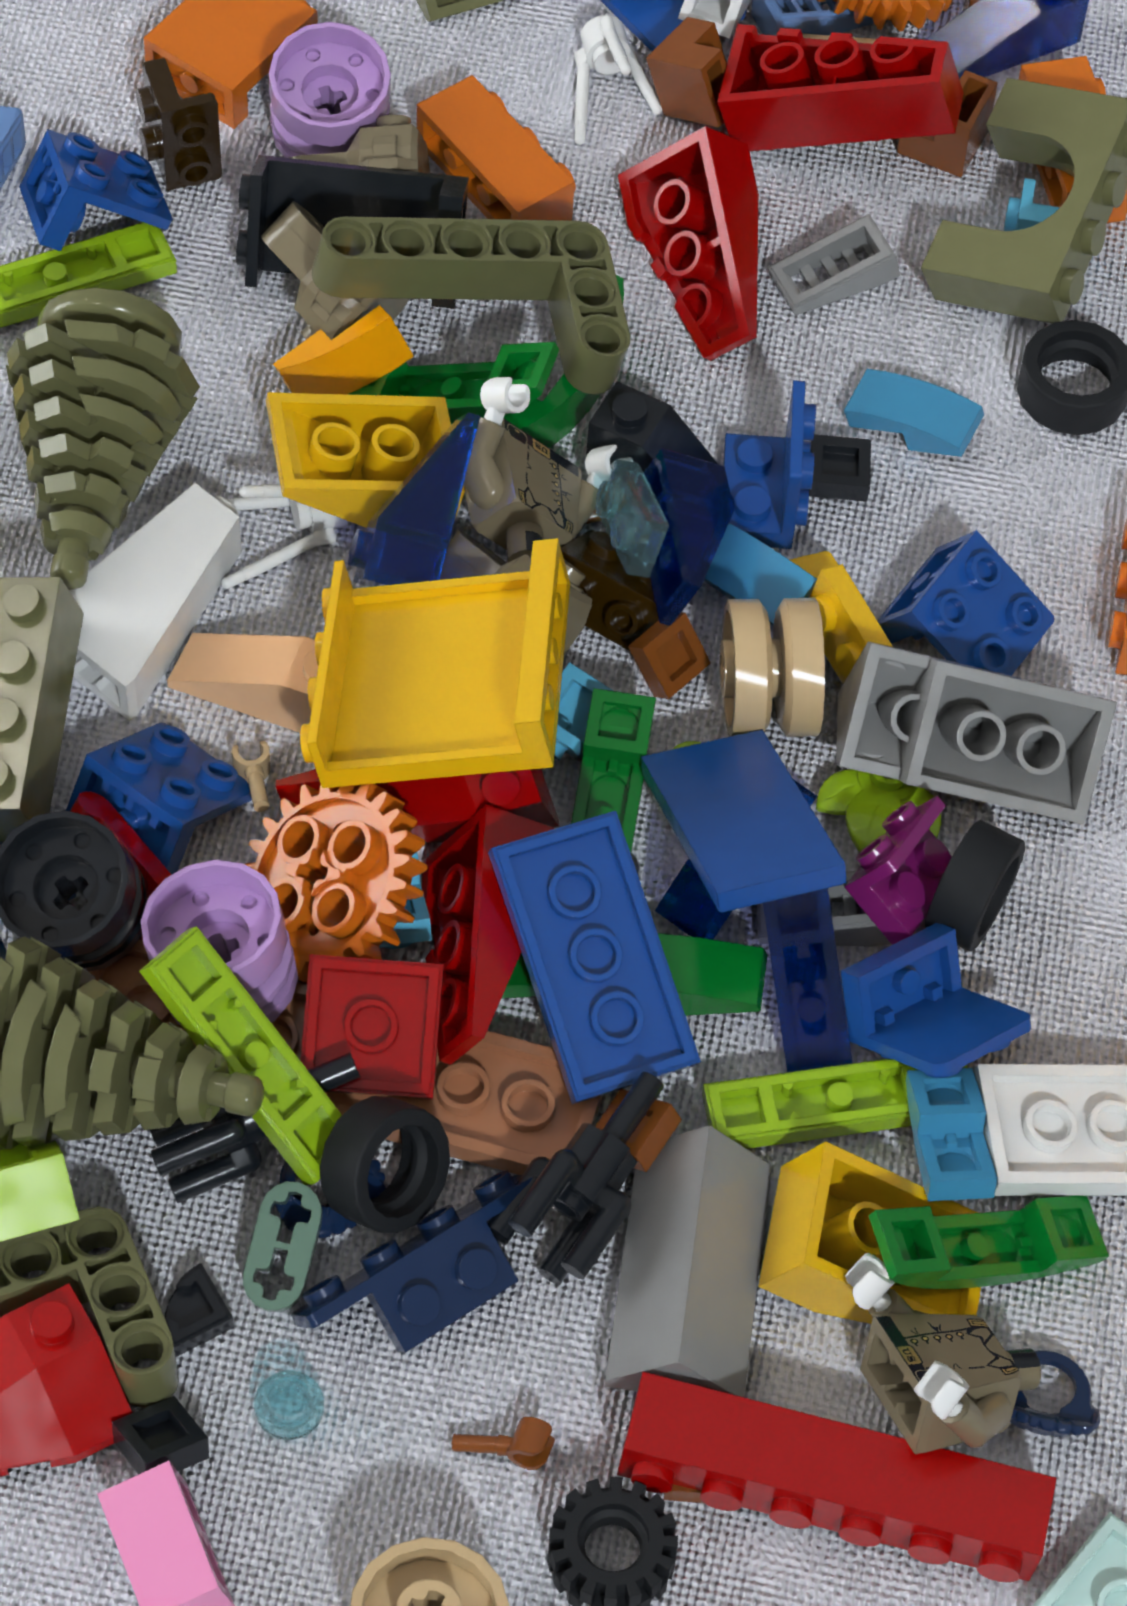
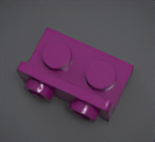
M938 796L918 807L912 801H909L892 812L882 823L886 833L868 844L857 855L856 860L861 866L845 885V889L892 945L911 936L926 917L934 893L952 858L947 847L929 830L946 807Z

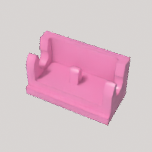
M170 1461L164 1462L97 1494L139 1606H235L187 1482Z

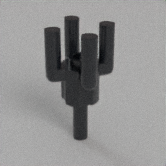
M351 1053L308 1070L324 1092L360 1078ZM220 1108L215 1117L208 1122L184 1125L179 1117L171 1127L150 1130L157 1147H159L152 1150L151 1155L160 1176L225 1149L229 1152L168 1178L170 1188L177 1203L256 1171L262 1162V1156L256 1143L268 1138L252 1117L226 1112L225 1108Z
M642 1072L602 1130L590 1123H583L565 1149L557 1151L551 1159L543 1156L534 1158L515 1185L533 1177L532 1181L515 1197L504 1211L489 1221L488 1226L494 1237L498 1241L507 1244L516 1231L525 1237H531L551 1207L571 1219L538 1268L539 1273L550 1282L560 1285L568 1273L576 1278L585 1279L629 1214L631 1200L626 1193L619 1189L637 1164V1161L632 1156L630 1148L626 1143L663 1090V1083L654 1075Z

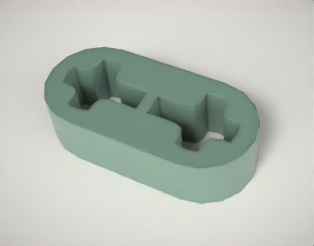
M286 1181L275 1185L266 1193L259 1209L243 1272V1286L248 1298L258 1308L267 1312H282L291 1309L300 1301L307 1285L322 1225L323 1209L318 1196L313 1190L300 1182ZM290 1195H298L302 1197V1208L307 1212H311V1218L308 1223H296L290 1244L280 1242L282 1220L276 1215H272L275 1204L286 1205ZM276 1250L286 1252L284 1273L289 1278L294 1279V1285L291 1291L286 1289L279 1290L276 1300H268L264 1298L265 1287L255 1282V1277L258 1271H270L273 1266Z

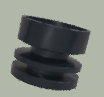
M65 810L36 815L13 829L0 846V918L5 927L18 939L24 936L30 939L32 936L62 954L61 958L63 960L66 957L88 972L105 969L128 955L142 936L140 921L149 898L147 880L135 860L129 855L113 832L91 816ZM76 892H79L88 901L79 910L69 902V898Z

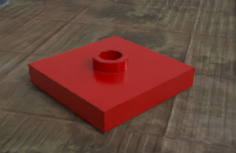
M310 954L301 1062L309 1070L342 1055L351 1053L360 1078L327 1092L434 1100L444 964Z

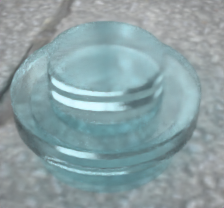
M293 1370L280 1371L267 1378L258 1388L254 1399L255 1416L261 1428L275 1438L283 1440L302 1438L315 1430L322 1420L324 1414L322 1390L311 1377L304 1373Z

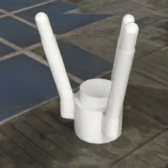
M600 15L585 23L580 35L583 48L574 53L577 65L574 141L578 145H582L586 137L589 75L592 68L603 75H612L621 72L623 75L631 73L652 112L659 115L663 111L660 101L638 61L634 46L628 43L622 21L611 15Z
M280 484L241 486L239 488L241 497L226 499L233 505L236 511L291 507L296 529H308L310 535L224 577L221 580V586L225 589H230L314 547L336 543L334 529L347 527L348 521L283 497Z

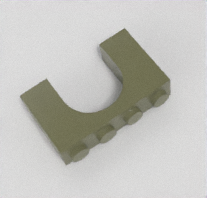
M1007 78L986 123L999 158L1062 170L1074 177L1072 189L1065 202L1054 214L1044 221L1025 229L1000 231L942 220L923 261L921 270L935 300L1053 324L1064 321L1071 304L1075 305L1079 301L1084 288V274L1092 256H1097L1101 252L1106 236L1105 226L1113 208H1118L1122 204L1126 194L1127 98Z

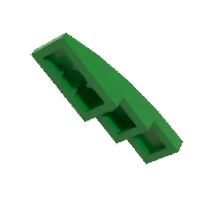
M658 933L685 1016L761 1011L768 957L764 948L700 937ZM522 953L501 999L536 997Z

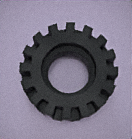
M610 1477L609 1488H601L597 1478L586 1482L584 1494L581 1495L575 1488L566 1495L564 1508L558 1505L553 1515L552 1528L550 1527L548 1567L549 1572L554 1571L553 1584L558 1592L562 1593L565 1590L569 1592L568 1603L570 1605L581 1606L584 1602L591 1606H650L653 1596L659 1600L666 1592L668 1579L672 1580L678 1549V1535L675 1536L676 1522L672 1512L667 1515L664 1514L665 1501L657 1493L650 1500L645 1497L646 1485L635 1481L630 1491L622 1489L623 1477ZM606 1525H617L626 1528L638 1540L640 1546L639 1557L630 1567L620 1571H607L597 1567L591 1562L585 1551V1542L594 1530Z

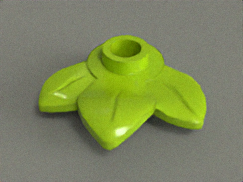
M847 769L834 773L823 782L818 793L816 810L825 814L846 815L847 831L860 853L868 844L886 833L882 823L897 808L909 801H912L918 807L935 796L925 788L907 785L897 779H888L880 775ZM941 813L929 828L936 838H938L941 827Z

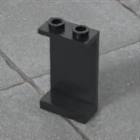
M259 155L251 174H242L239 188V209L248 210V229H240L236 249L237 265L246 266L245 286L257 288L263 271L294 274L261 238V235L293 201L305 208L324 227L332 219L345 216L466 219L469 177ZM432 299L431 306L455 309L457 299Z

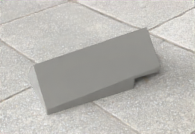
M868 641L838 692L836 764L844 768L897 779L907 785L1085 825L1117 702Z
M710 1125L670 1137L647 1172L635 1169L631 1210L628 1217L604 1387L638 1391L642 1372H647L744 1397L771 1164Z

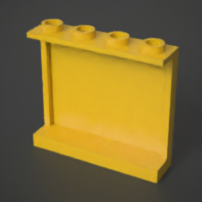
M558 538L533 541L530 571L353 589L344 560L334 562L331 587L324 588L322 591V612L325 620L324 632H317L315 635V656L318 665L317 677H311L308 680L307 693L311 711L310 723L302 724L300 731L303 758L306 763H314L322 788L554 767L570 595V581Z

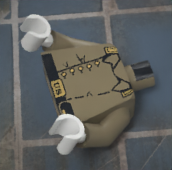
M495 377L486 381L481 387V403L487 411L484 418L477 416L468 439L457 446L459 458L457 466L458 474L464 484L472 526L478 533L507 550V562H510L524 554L531 556L532 545L535 540L558 538L560 547L573 541L603 499L604 495L600 490L605 483L628 478L632 473L634 462L631 457H625L615 460L610 465L611 455L615 452L617 445L594 448L586 456L585 469L588 477L586 480H582L579 467L504 419L505 413L523 412L528 407L531 393L526 384H512L511 377Z
M865 1253L846 1273V1280L853 1287L852 1294L855 1303L860 1308L869 1310L873 1317L860 1370L914 1454L926 1453L960 1443H965L972 1448L982 1447L996 1434L1002 1433L1010 1425L1018 1392L1034 1390L1040 1383L1041 1366L1039 1358L1033 1349L1005 1350L984 1319L975 1315L928 1314L913 1310L895 1290L890 1289L895 1282L889 1279L884 1262L875 1255Z

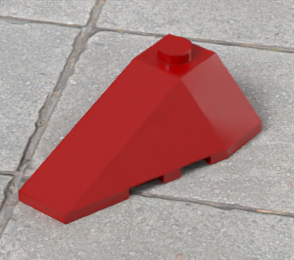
M704 126L618 174V180L630 231L637 241L644 243L653 259L651 267L657 278L667 283L676 299L675 309L703 358L712 361L757 338L759 194L748 144Z
M316 769L276 780L275 786L280 800L285 798L298 805L300 804V788L302 785L306 784L319 791L321 783ZM542 769L376 783V785L387 790V793L405 803L402 811L414 816L418 821L411 830V833L424 839L425 842H445L486 804L551 827L559 826V819Z
M487 804L423 861L427 865V870L422 873V891H424V898L430 916L431 934L433 935L435 950L431 949L425 960L426 963L444 964L438 1056L440 1062L450 1065L484 1039L521 954L488 852L493 847L554 829V827Z
M70 1283L3 1315L0 1318V1477L9 1475V1468L50 1461L51 1467L73 1464L114 1444L112 1421L127 1416L132 1411L100 1336Z

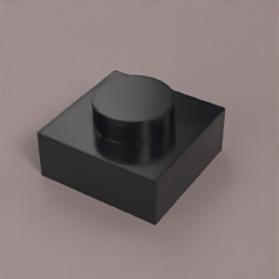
M814 434L813 441H810V452L814 453V474L812 489H809V496L867 502L870 490L871 440Z
M175 1396L112 1421L113 1442L138 1474L167 1461H170L176 1470L180 1471L209 1458L207 1435Z

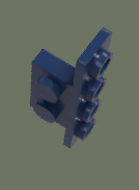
M508 1170L499 1172L474 1187L473 1192L477 1198L459 1210L455 1211L453 1205H447L417 1223V1227L421 1233L399 1246L396 1240H391L366 1253L360 1258L364 1268L346 1280L341 1281L339 1276L335 1275L314 1285L302 1295L306 1304L290 1314L296 1326L316 1328L367 1296L397 1352L406 1353L519 1281L486 1221L504 1211L515 1197L532 1181L533 1177L515 1185L521 1175L511 1176Z

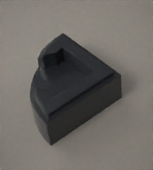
M202 1263L186 1272L178 1281L165 1312V1320L172 1335L175 1357L234 1328L233 1317Z

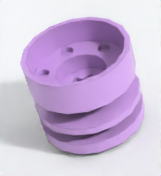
M324 22L306 25L285 38L274 52L269 71L270 125L275 145L285 158L299 155L347 152L360 128L376 127L377 118L389 115L391 73L386 54L373 37L352 25Z
M211 860L188 865L170 875L150 895L140 921L143 943L149 961L155 958L187 929L197 926L269 1021L272 1023L279 1017L292 1001L299 977L295 954L290 942L289 933L286 930L278 894L263 874L243 863Z

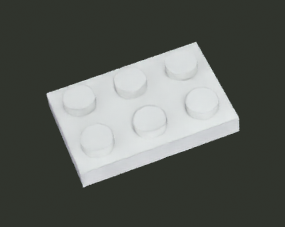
M977 1064L973 1072L986 1110L983 1134L997 1175L995 1196H1127V1065Z

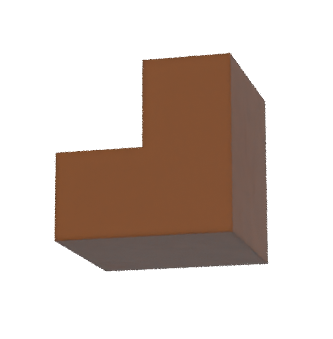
M687 17L646 57L665 116L719 128L724 123L717 101L727 66L715 22Z
M967 70L964 71L960 78L964 95L956 134L899 138L897 153L962 178L988 133L986 123L993 110L998 82Z

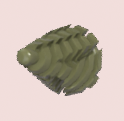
M103 288L71 290L49 300L39 314L37 327L24 332L25 341L16 338L7 352L8 365H6L9 383L13 388V404L16 417L20 423V440L27 455L28 480L36 483L34 501L37 518L41 519L40 531L42 541L47 551L54 555L52 557L50 577H61L68 590L81 588L87 582L89 561L96 560L98 555H103L111 542L112 532L115 527L119 529L127 515L128 505L131 501L135 502L147 476L150 477L163 452L176 435L183 420L193 408L198 399L194 395L200 388L186 361L180 356L182 331L172 316L150 300L125 291Z
M24 936L8 943L5 960L0 957V1150L11 1149L19 1144L34 1146L51 1143L59 1138L64 1141L91 1138L99 1131L104 1136L130 1133L139 1124L144 1130L171 1127L179 1117L184 1125L208 1122L215 1117L220 1108H225V1111L231 1114L251 1117L261 1108L264 1099V1086L259 1077L240 1072L229 1074L228 1063L222 1054L206 1044L204 1046L200 1044L195 1046L186 1031L169 1022V1025L162 1022L152 1010L135 1000L134 1003L129 1001L119 990L101 979L97 981L94 975L66 957L63 960L61 958L62 954L32 936L30 939Z

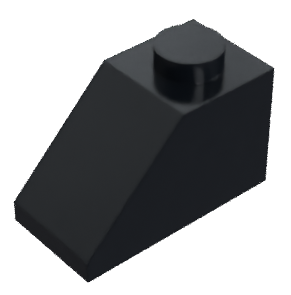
M618 381L589 421L586 456L594 448L617 445L615 452L611 455L610 465L615 460L625 457H631L634 462L630 476L618 482L633 488L639 481H655L661 487L658 500L691 515L719 474L720 465L671 405Z

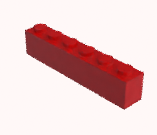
M642 1372L617 1475L630 1478L633 1484L637 1481L646 1485V1491L667 1493L672 1490L673 1484L701 1491L700 1500L715 1509L735 1511L741 1507L769 1514L772 1521L785 1527L803 1529L812 1525L836 1531L843 1540L851 1544L872 1547L882 1543L908 1550V1554L911 1557L924 1563L939 1565L952 1561L975 1567L982 1576L998 1582H1015L1019 1579L1029 1581L1043 1557L1057 1479L1056 1477L943 1448L914 1454L904 1438L647 1372Z

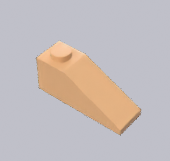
M192 633L167 679L168 688L300 733L302 724L310 723L311 717L307 687L309 678L317 677L318 672L315 656V639L306 636Z

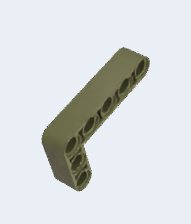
M345 216L332 219L323 228L312 267V279L322 292L339 298L547 300L561 363L567 381L574 388L589 394L605 393L614 385L630 345V332L608 241L604 233L596 226L588 222L568 220Z
M87 1208L78 1211L80 1218L78 1221L0 1242V1318L70 1283L80 1303L84 1304L89 1319L100 1336L128 1403L135 1407L146 1408L173 1396L177 1390L179 1376L172 1335L128 1227L120 1214L110 1208ZM95 1248H112L104 1254H88ZM31 1271H46L36 1278H23L25 1274ZM127 1302L135 1304L131 1308L123 1311L109 1310L111 1307L119 1303ZM143 1359L158 1361L148 1368L132 1367L134 1363Z

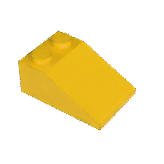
M267 393L265 401L283 497L389 537L449 538L465 489L458 474V456L445 397Z
M825 1141L787 1162L780 1168L758 1287L816 1313L871 1324L872 1315L869 1313V1310L862 1309L855 1303L852 1294L853 1287L848 1284L845 1277L846 1273L865 1253L875 1255L884 1262L868 1216L875 1210L924 1206L931 1207L933 1216L978 1212L952 1200L927 1201L923 1186ZM896 1282L890 1287L913 1310L928 1314L977 1316L981 1287L926 1289L909 1287Z

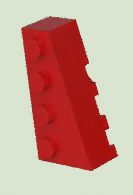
M737 24L717 103L730 137L747 143L749 151H768L794 147L956 134L964 92L949 43L946 41L880 36L873 44L857 42L854 40L852 33L832 32L828 40L804 38L801 29L780 28L776 35L758 34L755 25Z

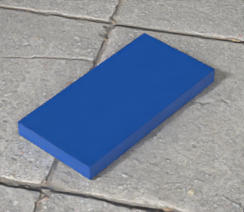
M762 729L641 756L642 775L719 912H727L847 883L844 860Z
M612 811L491 848L488 854L572 1105L633 1086L642 1072H648L658 1078L699 1064L701 1060L617 812Z

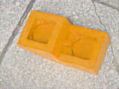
M379 305L332 340L322 329L318 330L273 363L291 393L349 394L380 379L414 357L391 316Z

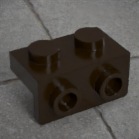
M165 58L142 62L144 87L136 89V98L141 118L148 126L139 128L140 141L145 159L148 162L156 160L166 190L196 186L221 178L219 115L215 95L207 93L180 99Z
M591 529L561 547L563 558L586 576L579 585L583 588V592L592 598V607L585 626L629 650L628 646L670 610L679 612L688 604L694 588L693 584L678 577L676 571L668 564L657 560H647L625 548L624 542L615 535Z

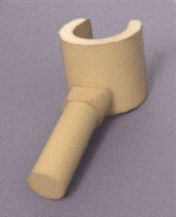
M260 741V757L255 760L243 759L239 755L238 745H234L232 747V765L237 770L238 775L249 784L254 810L264 812L269 808L264 782L270 773L269 745L265 741Z

